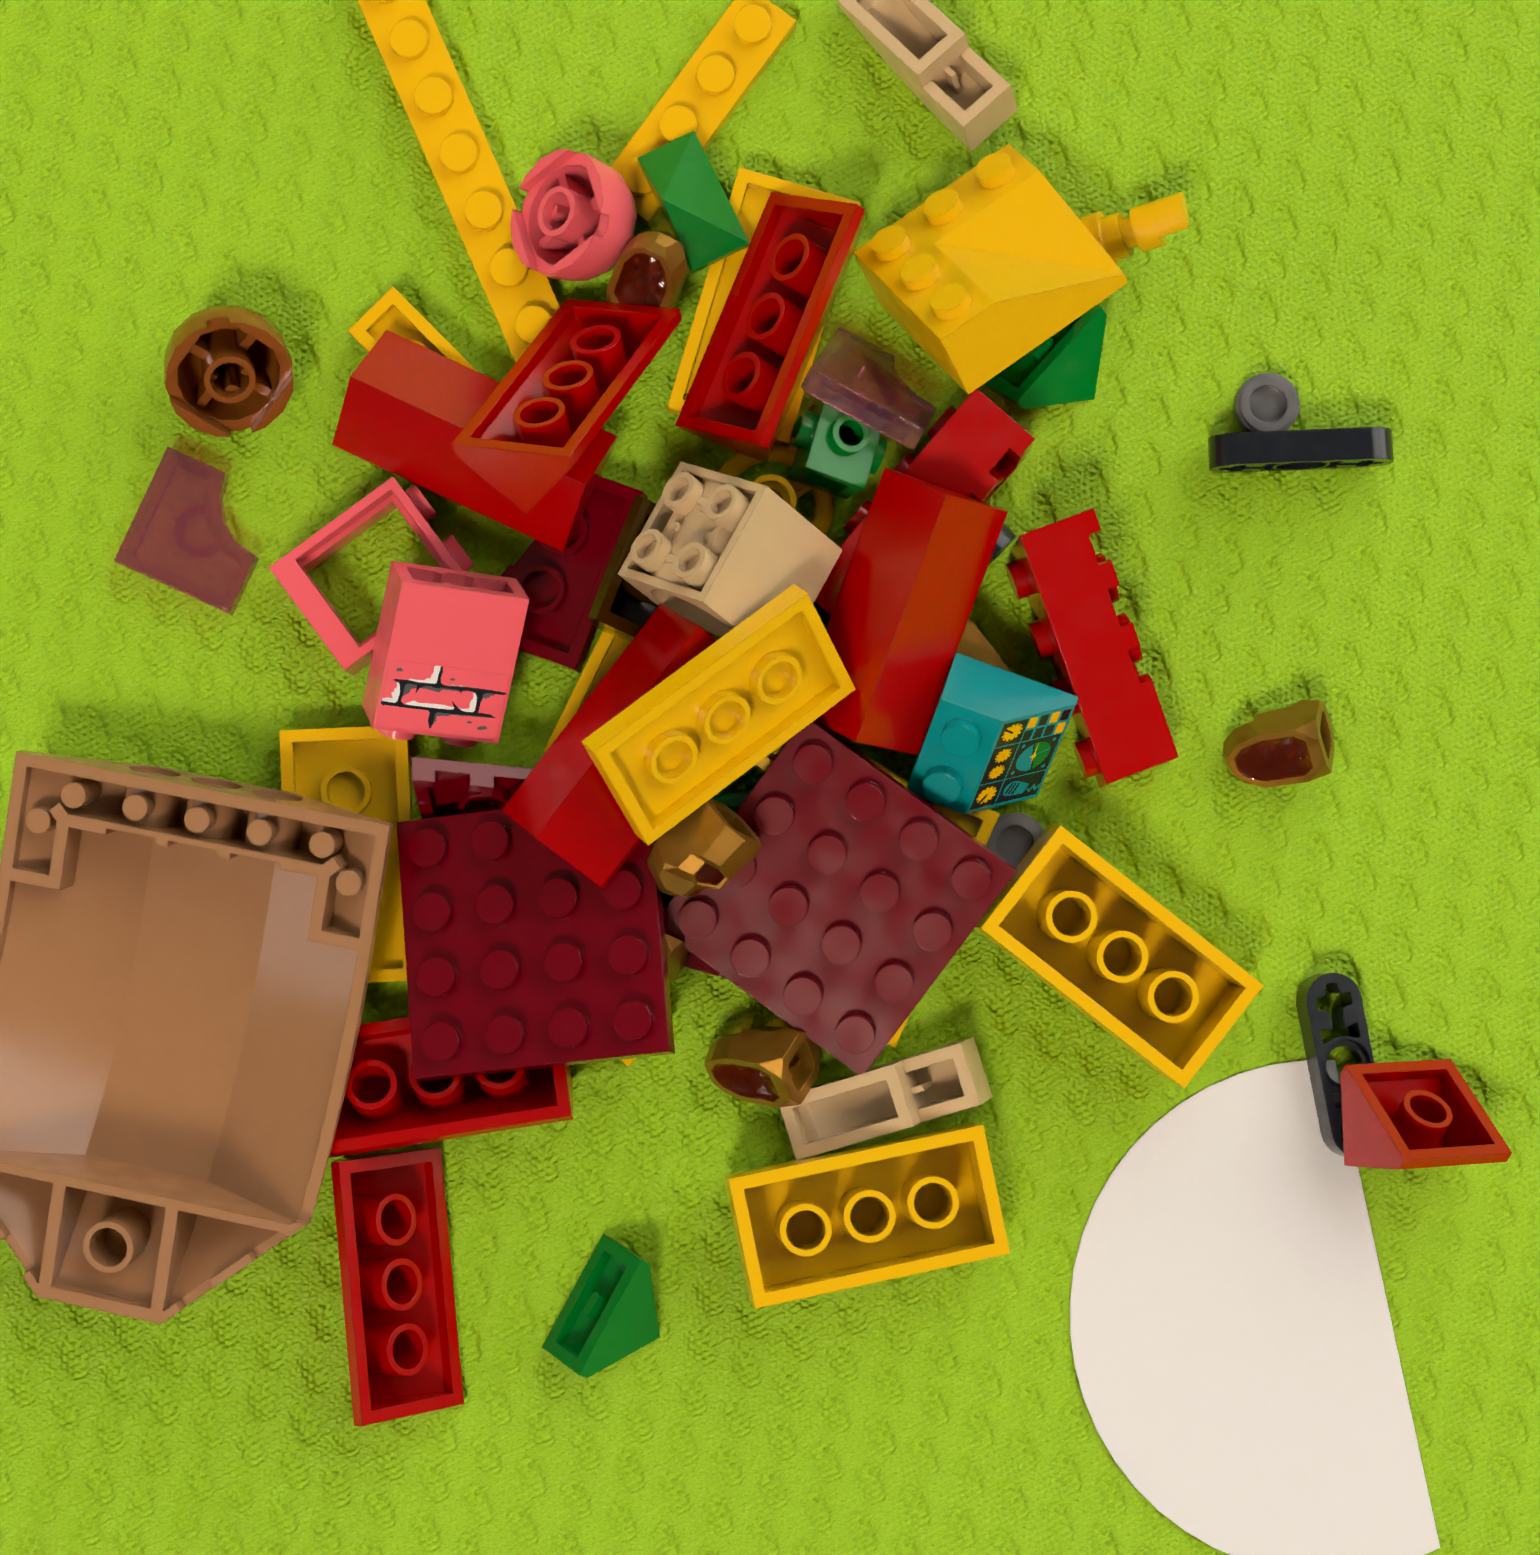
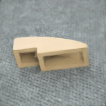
M837 0L839 7L889 67L970 151L974 150L1018 111L1011 85L969 47L965 33L929 0Z
M970 1037L870 1068L866 1073L859 1075L854 1073L814 1086L800 1105L780 1107L795 1158L800 1160L913 1127L923 1121L975 1107L990 1100L993 1096L974 1037Z

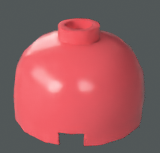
M558 149L541 158L525 175L519 188L528 192L523 201L522 212L513 209L510 221L513 247L521 262L528 268L539 271L547 277L566 281H587L612 270L628 242L633 239L637 219L635 199L621 174L587 153H576L569 149Z

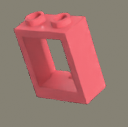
M394 477L388 479L269 567L342 668L352 676L371 663L377 631L360 643L309 575L311 570L396 508L441 568L467 571L475 565L452 534L443 541L437 536L427 522L436 516L437 513L418 487L413 484L404 491Z

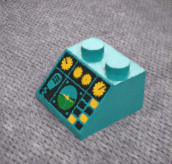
M956 653L921 749L916 757L908 781V789L924 800L963 814L1037 797L1072 716L1078 696Z

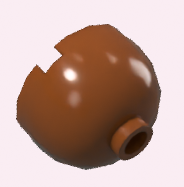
M212 306L190 315L174 330L164 355V384L175 413L193 429L216 437H231L230 431H241L251 427L253 433L266 428L284 411L293 392L292 359L278 329L260 313L241 306Z

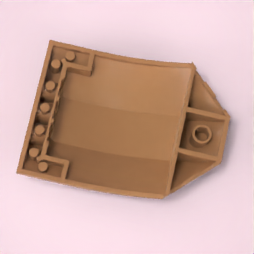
M23 750L16 751L0 862V1240L5 1239L27 1271L22 1276L37 1297L162 1324L187 1305L311 1222L335 1137L357 1043L375 944L393 830L392 823L287 791L165 767Z

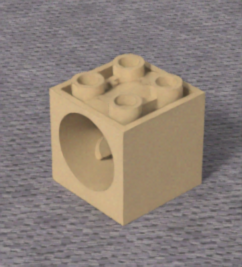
M680 462L671 479L666 483L662 495L641 533L634 540L618 575L658 606L663 604L699 625L715 640H718L792 584H796L807 592L812 603H814L843 550L768 486Z

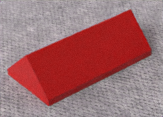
M775 192L770 193L675 426L766 464L768 463L862 233L865 215L864 208L853 203Z
M566 299L453 441L454 454L528 515L574 466L681 322L680 309Z
M386 330L350 376L332 445L564 553L618 437L600 429L574 466L534 509L526 515L454 454L452 447L453 441L500 382Z
M884 468L826 629L855 690L815 721L858 743L916 755L919 754L1008 511L890 468Z
M660 604L501 811L602 889H605L642 840L634 833L581 741L717 640L699 625Z
M410 1017L361 1024L329 1158L573 1120V1078L570 1065L419 1081L415 1080L413 1076Z
M441 1147L344 1156L331 1162L354 1426H365L464 1404Z

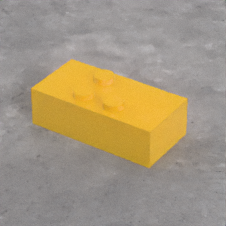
M1048 825L1016 867V874L976 925L975 929L1168 1081L1185 1088L1264 985L1061 825Z
M971 1122L724 1175L749 1302L755 1309L1010 1254L986 1135L982 1124Z

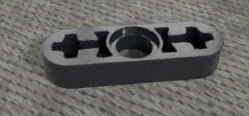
M1385 427L1236 432L1214 435L1208 438L1209 471L1217 473L1365 468L1387 465L1394 462L1392 429Z
M1323 973L1313 975L1302 983L1296 996V1008L1321 1136L1325 1145L1332 1152L1344 1156L1343 1136L1341 1134L1342 1103H1334L1333 1094H1341V1084L1332 1080L1328 1075L1326 1060L1329 1053L1339 1046L1347 1048L1353 1054L1356 1064L1374 1063L1359 988L1353 980L1343 974ZM1325 985L1329 993H1339L1341 997V1005L1332 1008L1334 1028L1348 1027L1349 1036L1321 1038L1320 1030H1333L1329 1011H1318L1316 1006V999L1325 996Z

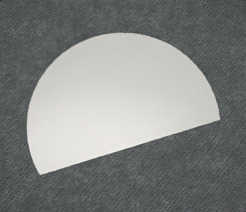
M1307 1060L1268 1065L1239 1073L1213 1084L1177 1105L1153 1124L1129 1149L1108 1178L1092 1208L1083 1231L1072 1278L1070 1336L1075 1370L1085 1404L1096 1430L1120 1469L1134 1487L1159 1512L1187 1533L1227 1554L1425 1555L1440 1548L1359 1169L1355 1166H1344V1156L1332 1152L1322 1139ZM1326 1060L1328 1075L1332 1080L1340 1084L1335 1060ZM1333 1094L1334 1103L1341 1102V1094ZM1341 1125V1134H1342V1136H1343V1125Z

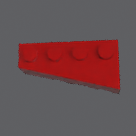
M976 389L958 409L951 405L938 418L927 432V435L932 438L931 441L917 457L908 453L893 470L986 503L1022 463L1035 438L980 390ZM869 500L854 513L843 527L850 535L840 546L843 551L813 603L829 619L831 618L872 503Z
M1094 508L1020 535L1010 551L1013 562L1005 564V569L1016 598L1020 600L1027 597L1036 621L1027 624L1032 643L1040 659L1050 656L1058 677L1057 681L1050 683V687L1078 696L1072 716L1081 740L1073 742L1074 752L1085 778L1095 775L1099 787H1103L1178 758V754L1152 678L1148 673L1139 675L1135 663L1142 661V653L1133 622L1129 620L1125 613L1116 615L1112 603L1119 601L1117 586H1120L1112 561L1110 559L1106 560L1102 553L1095 554L1089 535L1100 531L1101 528Z

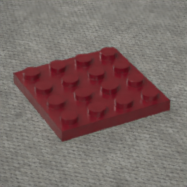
M814 720L788 740L735 812L760 839L761 848L754 859L748 862L722 889H702L686 897L674 895L663 910L665 933L685 942L684 948L795 1029L806 1032L810 1040L859 1075L867 1072L1016 874L1017 868Z
M502 809L397 822L413 1076L415 1080L427 1081L675 1054L662 892L658 889L647 863L657 840L649 846L641 841L605 889H602L501 811Z

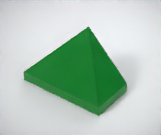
M694 131L637 158V162L676 240L684 246L685 257L692 273L749 247L750 242Z
M1094 306L984 383L985 387L1022 409L1093 400L1096 392L1107 314L1102 307Z
M605 1234L602 1235L542 1346L543 1349L575 1373L586 1378L660 1338L650 1264Z

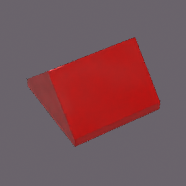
M1451 1059L1345 1065L1340 1073L1344 1166L1401 1170L1507 1162L1512 1154Z

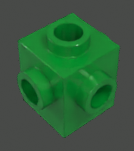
M834 393L832 397L826 395L809 407L808 410L802 409L795 420L790 436V445L797 447L788 479L844 499H848L863 490L869 473L875 474L886 451L887 439L880 437L886 416L869 411V404L865 400L845 393Z

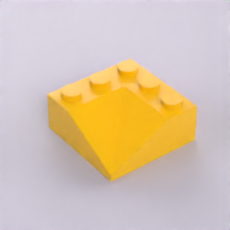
M1010 144L984 157L977 166L944 189L931 194L924 203L891 226L878 231L871 240L853 252L881 307L968 395L1128 283L1123 271L1043 174Z

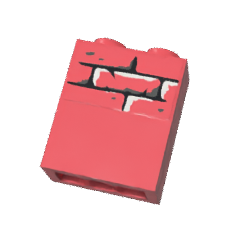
M391 561L362 703L372 729H377L384 736L399 740H411L415 738L416 734L437 736L445 743L464 748L475 747L478 742L498 744L530 600L516 578Z

